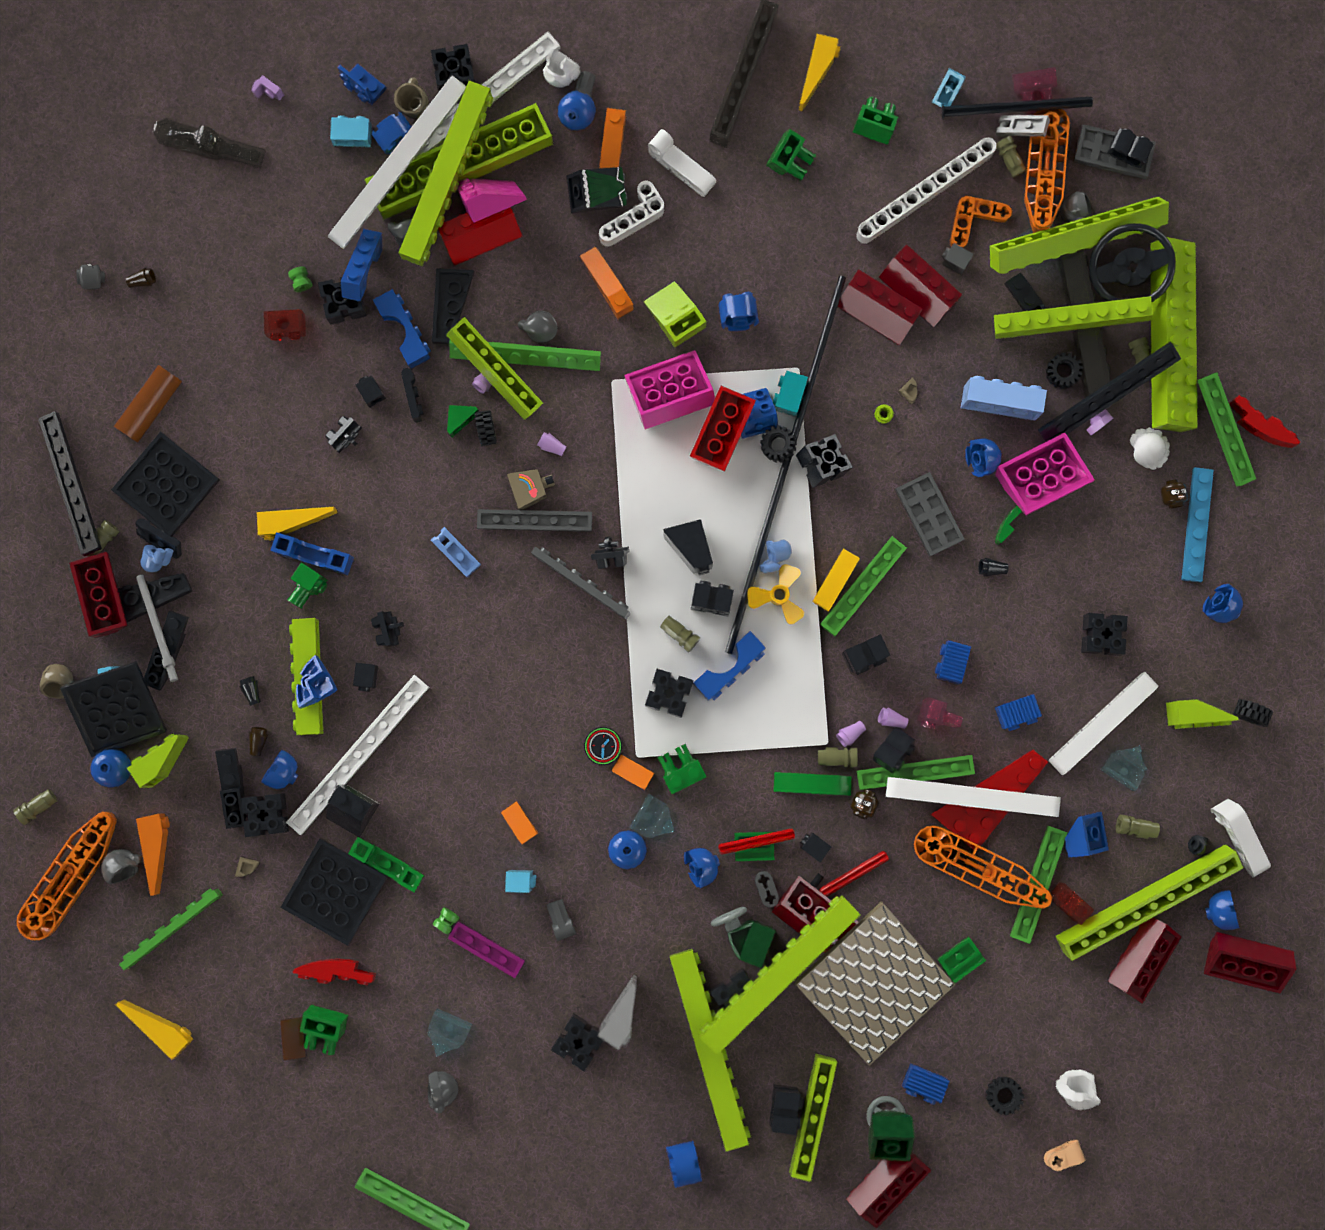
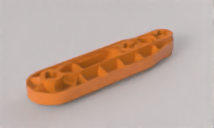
M1063 109L1040 110L1034 113V115H1048L1050 121L1046 136H1030L1024 201L1033 233L1051 228L1064 198L1070 122L1069 116ZM1060 117H1062L1064 121L1059 124ZM1058 125L1064 129L1061 134L1057 130ZM1032 143L1039 145L1038 152H1031ZM1065 145L1064 154L1057 153L1058 146ZM1046 151L1044 168L1041 170L1042 153ZM1049 151H1053L1051 170H1049ZM1030 159L1038 161L1037 168L1029 169ZM1056 162H1064L1063 171L1056 170ZM1029 176L1036 178V185L1028 186ZM1062 178V188L1054 186L1055 179ZM1027 193L1035 194L1034 202L1029 203ZM1054 195H1061L1059 204L1053 203Z
M98 813L69 837L18 913L17 927L25 938L42 940L50 937L57 930L107 855L117 823L116 816L113 813ZM103 818H106L107 825H104ZM82 832L83 835L75 846L71 843L74 838ZM93 833L97 835V841L95 843H93L91 840V835ZM101 846H103L104 848L102 851V855L99 858V860L96 861L94 859V856L97 854ZM69 847L72 851L64 862L60 861ZM91 862L95 866L89 875L85 877L82 874ZM58 864L60 866V869L57 871L53 879L48 877L55 868V866ZM79 879L84 881L76 894H74L71 890ZM47 881L49 885L42 895L38 894L44 882ZM67 896H70L72 900L65 910H62L60 908ZM32 904L35 907V911L33 913H31L29 906ZM45 906L48 907L47 912H44Z
M936 825L926 826L915 836V852L923 862L1005 903L1046 908L1052 902L1050 892L1023 866L943 827ZM950 834L958 837L955 844H953ZM919 836V837L925 839V842L922 841V840H920V839H918L917 837ZM960 839L975 846L972 853L957 846ZM929 841H938L937 845H939V847H934L933 850H931L930 845H928ZM978 848L993 855L990 862L975 855ZM924 849H926V852H925V853L919 855V853H920L921 851H923ZM955 849L957 850L956 855L951 860L949 857L952 854V850ZM960 853H963L979 862L986 864V868L982 865H979L971 861L968 858L964 859L960 857ZM996 857L1011 863L1008 871L993 864ZM960 859L964 861L965 864L970 865L978 869L979 871L983 872V874L971 870L957 863L956 861ZM945 862L943 868L936 866V864H941ZM948 863L964 870L961 877L945 870ZM1014 865L1023 869L1028 874L1026 880L1011 873ZM966 872L981 879L979 886L963 879ZM1007 875L1008 879L1015 883L1014 890L1011 889L1013 886L1009 883L1002 885L1003 882L1000 878H1005ZM1030 878H1032V879H1033L1036 883H1038L1040 886L1035 885V884L1029 882V881H1030ZM984 881L999 887L997 895L981 888ZM1021 884H1026L1029 886V890L1025 894H1020L1018 887ZM1033 888L1036 889L1034 892L1040 896L1044 893L1046 901L1042 900L1039 903V899L1032 895ZM1002 890H1005L1017 896V900H1005L999 896ZM1020 899H1023L1029 903H1023L1019 901Z

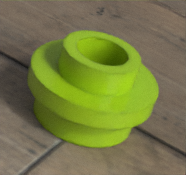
M888 405L878 406L874 413L875 419L881 424L889 423L894 415L892 408ZM883 411L887 413V417L885 418L881 417L880 413Z

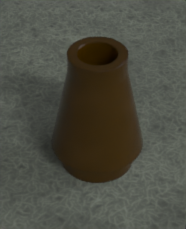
M143 268L126 277V284L129 288L152 286L153 283H156V276L151 268Z
M252 727L251 731H249L250 755L261 756L269 735L266 728Z

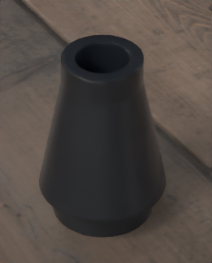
M985 558L979 561L978 572L984 577L1007 574L1009 567L1008 563Z
M254 676L240 680L239 687L249 705L260 703L258 680H255Z

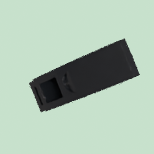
M168 611L162 632L170 656L173 657L175 662L186 636L184 631L189 617L174 611ZM157 645L153 649L144 679L147 686L160 691L169 676L167 670L163 667V657L159 645Z
M237 749L216 750L215 754L221 784L220 796L226 829L244 827L246 814L242 812L241 798H245L242 767L239 765Z

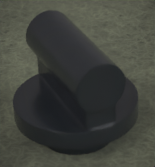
M1199 835L1191 837L1188 842L1189 851L1192 854L1203 857L1208 838Z

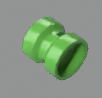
M297 267L288 272L289 278L293 281L295 292H302L312 287V282L307 277L306 267Z
M443 907L440 917L436 918L432 924L443 933L449 934L452 930V925L457 923L460 917L448 908Z

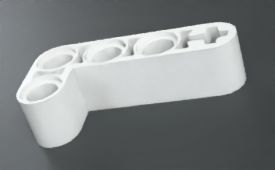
M661 129L648 144L649 154L654 159L657 158L656 161L668 170L671 169L670 172L682 181L685 180L684 183L701 196L705 197L717 182L708 171L674 146L673 138L665 130Z
M643 181L638 185V198L641 204L600 228L599 239L602 245L612 246L663 215L664 202L651 182ZM643 190H649L651 193L648 195H644L641 192ZM653 205L660 206V209L652 210L651 207ZM641 214L644 216V218L638 220L635 218V216ZM621 224H627L628 228L621 229L619 228V226ZM607 233L608 235H611V237L608 238L607 236H604V234Z
M1226 799L1211 808V812L1216 815L1215 819L1217 822L1225 826L1249 875L1255 877L1271 867L1270 862L1243 808L1230 799Z

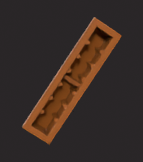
M158 365L114 427L138 443L182 381Z

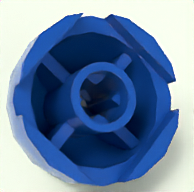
M579 91L569 92L561 99L558 105L559 120L564 127L570 130L579 131L585 129L592 123L595 117L596 108L594 101L589 95Z
M987 438L970 441V446H967L965 450V458L968 467L972 464L974 472L971 473L976 477H983L994 473L1000 465L1002 457L1001 450L997 444Z
M1223 584L1214 590L1216 593L1210 600L1208 596L1204 602L1203 612L1210 619L1218 623H1227L1237 619L1243 608L1241 594L1230 584Z
M104 750L98 753L92 760L90 766L91 775L94 781L101 786L108 788L119 787L131 775L127 769L131 766V761L128 755L120 750Z
M281 750L271 767L266 771L261 782L273 789L284 788L289 783L292 785L298 777V774H296L297 761L290 753Z
M630 830L621 831L614 835L608 847L611 861L622 869H633L639 866L645 859L647 852L646 843L642 836Z
M695 848L684 853L685 865L689 863L691 873H688L689 877L696 887L702 888L716 879L718 866L720 865L716 855H713L705 848Z
M1230 890L1221 891L1211 896L1209 908H1205L1208 920L1212 919L1214 925L1222 930L1238 929L1239 924Z

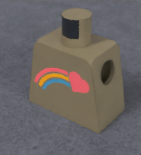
M537 469L507 474L519 510H524L547 498L545 488L555 485L552 475L541 478Z

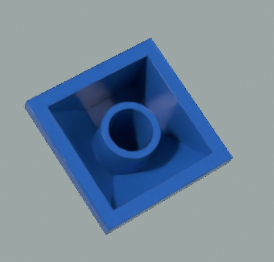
M1102 812L1077 818L1065 837V848L1068 852V857L1089 856L1109 850Z

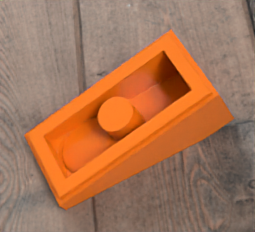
M620 755L612 769V772L644 790L654 775L650 770L623 755Z
M517 801L501 812L521 845L538 834Z

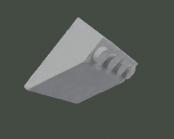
M633 975L605 1017L598 1034L599 1037L618 1050L621 1045L624 1047L627 1045L632 1034L631 1021L637 976Z

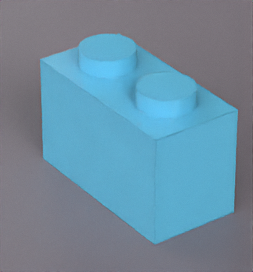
M346 116L331 117L330 139L334 146L371 147L372 125L368 118L363 116H357L356 118H348Z
M509 870L506 872L505 892L529 893L532 891V888L536 887V875H533V871Z

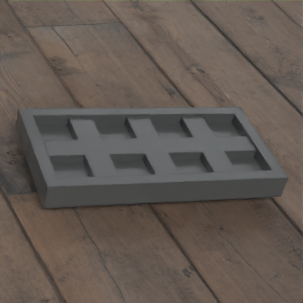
M1082 125L1073 162L1137 178L1146 179L1148 177L1156 142L1151 141L1154 145L1146 163L1140 169L1107 153L1116 132Z
M930 472L895 489L929 557L965 540Z

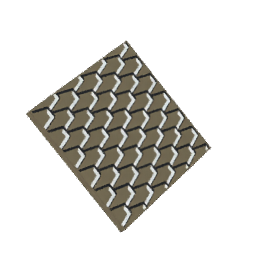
M882 902L794 982L869 1066L955 986L951 979Z

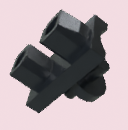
M342 416L338 421V425L341 428L337 432L332 429L325 435L328 443L339 453L350 444L354 446L358 444L354 439L359 435L358 432L362 427L351 417Z
M610 536L605 537L604 543H599V548L602 550H596L595 553L591 554V559L596 560L598 569L609 567V558H614L615 567L625 566L627 564V554L630 552L629 546L613 548L619 546L618 541H612Z
M391 611L378 612V616L371 619L374 629L381 628L382 631L381 635L376 636L377 645H399L398 636L401 635L399 628L404 627V622L398 623L397 617H393Z

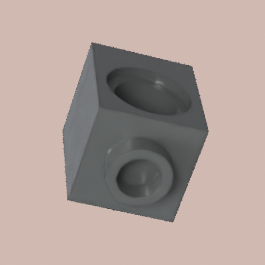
M954 243L951 249L947 247L943 253L942 258H944L942 265L962 275L973 253Z

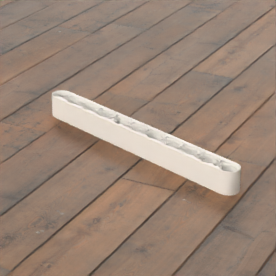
M453 75L449 78L334 226L328 238L342 249L349 244L462 98L466 89L463 83Z

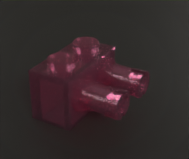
M1056 67L1013 74L1015 94L1020 93L1023 101L1034 100L1033 93L1035 90H1038V92L1040 91L1041 100L1052 99L1051 89L1057 86Z
M928 697L922 701L917 721L921 722L920 726L928 729L941 726V724L960 728L963 717L947 712L946 707L948 703Z

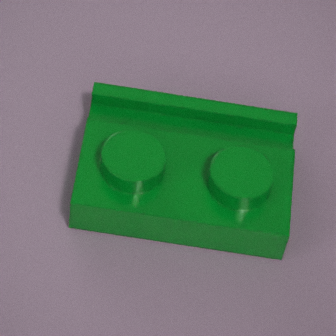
M773 832L734 833V840H741ZM774 843L736 851L735 861L774 860Z
M966 937L937 959L954 984L986 961L970 937Z

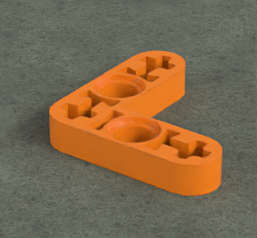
M970 196L962 197L956 209L950 238L951 247L954 243L957 244L956 239L960 232L962 233L961 241L963 242L959 246L965 248L969 239L973 217L1004 223L1012 215L1011 207L1004 203ZM968 202V205L971 207H968L966 214H962L964 212V205L962 204ZM986 205L989 208V213H981L979 207ZM994 207H996V209H995L996 212L994 213V216H993V215H991V214H992V212H993V210H994ZM1002 209L1005 210L1006 213L1004 217H1001V213H998ZM958 220H966L967 227L961 228L958 225Z

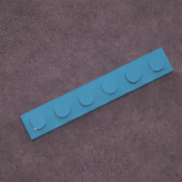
M1194 467L1192 470L1181 579L1184 581L1200 583L1203 581L1214 471L1211 469Z

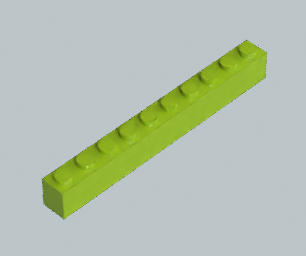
M468 81L399 250L401 259L422 267L424 262L428 261L430 257L429 249L437 240L438 234L436 232L438 227L443 225L445 210L450 208L451 195L456 192L458 178L465 171L464 163L472 154L471 146L473 141H477L480 124L483 125L485 122L486 109L492 105L493 96L490 88Z
M1155 197L1047 230L990 245V267L999 274H1005L1013 269H1022L1030 264H1039L1044 260L1056 259L1068 253L1073 254L1084 248L1090 249L1106 233L1125 224L1140 223L1158 229L1160 226L1168 224L1169 202L1160 197ZM1124 232L1112 238L1108 243L1115 239H1124L1128 235L1141 234L1143 232Z
M1223 845L1055 937L1062 952L1073 961L1243 869L1237 852L1227 845Z
M842 895L833 898L829 903L830 907L825 912L823 910L815 916L816 921L811 926L807 924L800 931L802 935L797 940L793 938L786 945L787 949L783 953L779 952L772 958L773 963L768 968L764 966L757 973L759 977L754 982L750 980L743 987L744 991L740 995L736 994L730 999V1005L725 1010L721 1008L714 1017L716 1019L711 1024L707 1022L700 1029L702 1032L700 1039L716 1056L861 915Z
M689 949L670 955L671 963L725 1150L729 1151L749 1145L748 1138H751L748 1126L744 1127L742 1119L745 1118L743 1108L737 1105L736 1100L740 1098L737 1087L733 1088L731 1080L734 1079L731 1067H726L725 1061L728 1060L726 1049L724 1048L716 1056L700 1039V1034L702 1033L700 1029L707 1022L711 1024L716 1018L714 1017L715 1011H710L708 1003L712 1002L709 991H704L703 984L706 983L703 971L699 972L697 967L698 964H701L698 953H693V950Z

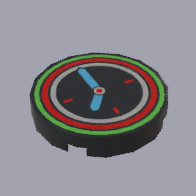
M596 728L590 731L585 738V754L595 764L609 765L621 755L622 740L618 733L611 728Z

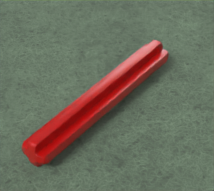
M787 829L718 845L720 854L723 855L795 838V833L793 829Z
M885 851L878 853L824 885L819 891L828 897L889 860L888 855Z

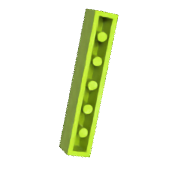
M465 317L446 334L524 420L543 404Z
M316 618L292 619V624L289 625V633L293 637V643L290 644V653L293 655L291 673L294 674V682H292L291 688L292 693H295L292 709L293 712H296L293 730L296 732V735L300 736L323 734L322 700L304 708H299L296 700L297 684L301 685L300 682L303 675L300 673L303 667L315 655L320 659L319 620Z
M815 1053L801 1116L800 1129L798 1130L789 1170L793 1178L811 1182L837 1065L835 1058Z

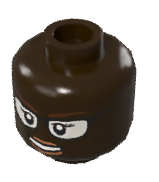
M1177 479L1167 481L1166 485L1160 490L1163 504L1169 506V509L1182 507L1188 501L1186 485L1181 482L1178 483Z
M866 789L864 792H857L851 803L853 814L865 820L872 818L879 805V800L875 798L876 794Z

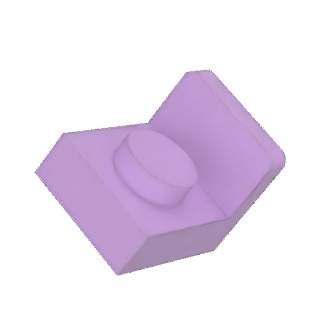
M263 75L254 82L251 89L258 99L263 92L271 99L275 97L279 101L284 96L282 90Z
M1106 409L1090 419L1092 426L1087 429L1090 435H1093L1113 419Z

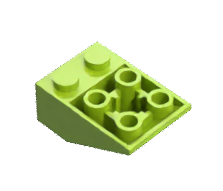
M675 281L644 301V304L674 348L706 328L707 321Z
M1199 700L1166 703L1168 726L1174 725L1175 729L1193 728V724L1194 728L1212 726V723L1213 726L1232 725V721L1238 720V717Z
M171 734L164 739L163 744L150 748L147 751L148 754L143 758L140 756L131 762L132 765L127 769L140 788H152L168 777L189 737L187 735Z

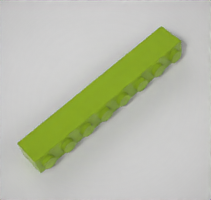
M1151 296L994 315L995 339L1151 321L1153 316Z

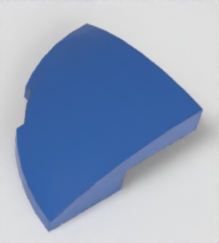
M316 655L306 663L300 673L303 677L300 682L301 685L297 684L296 686L298 707L304 708L312 705L338 690L326 667Z

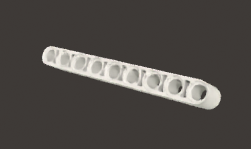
M992 138L982 139L865 220L858 228L856 234L858 241L863 244L871 242L989 160L996 149L995 141ZM982 147H987L990 151L986 152ZM972 157L975 162H970L967 158ZM952 168H958L960 172L956 173ZM937 178L944 179L945 183H940ZM926 188L930 191V193L926 194L922 191V189ZM907 199H913L915 204L908 203ZM897 209L900 211V214L896 215L892 210ZM881 219L885 224L879 225L876 220ZM867 230L870 232V235L865 236L861 231Z
M888 777L886 797L1059 817L1061 797Z

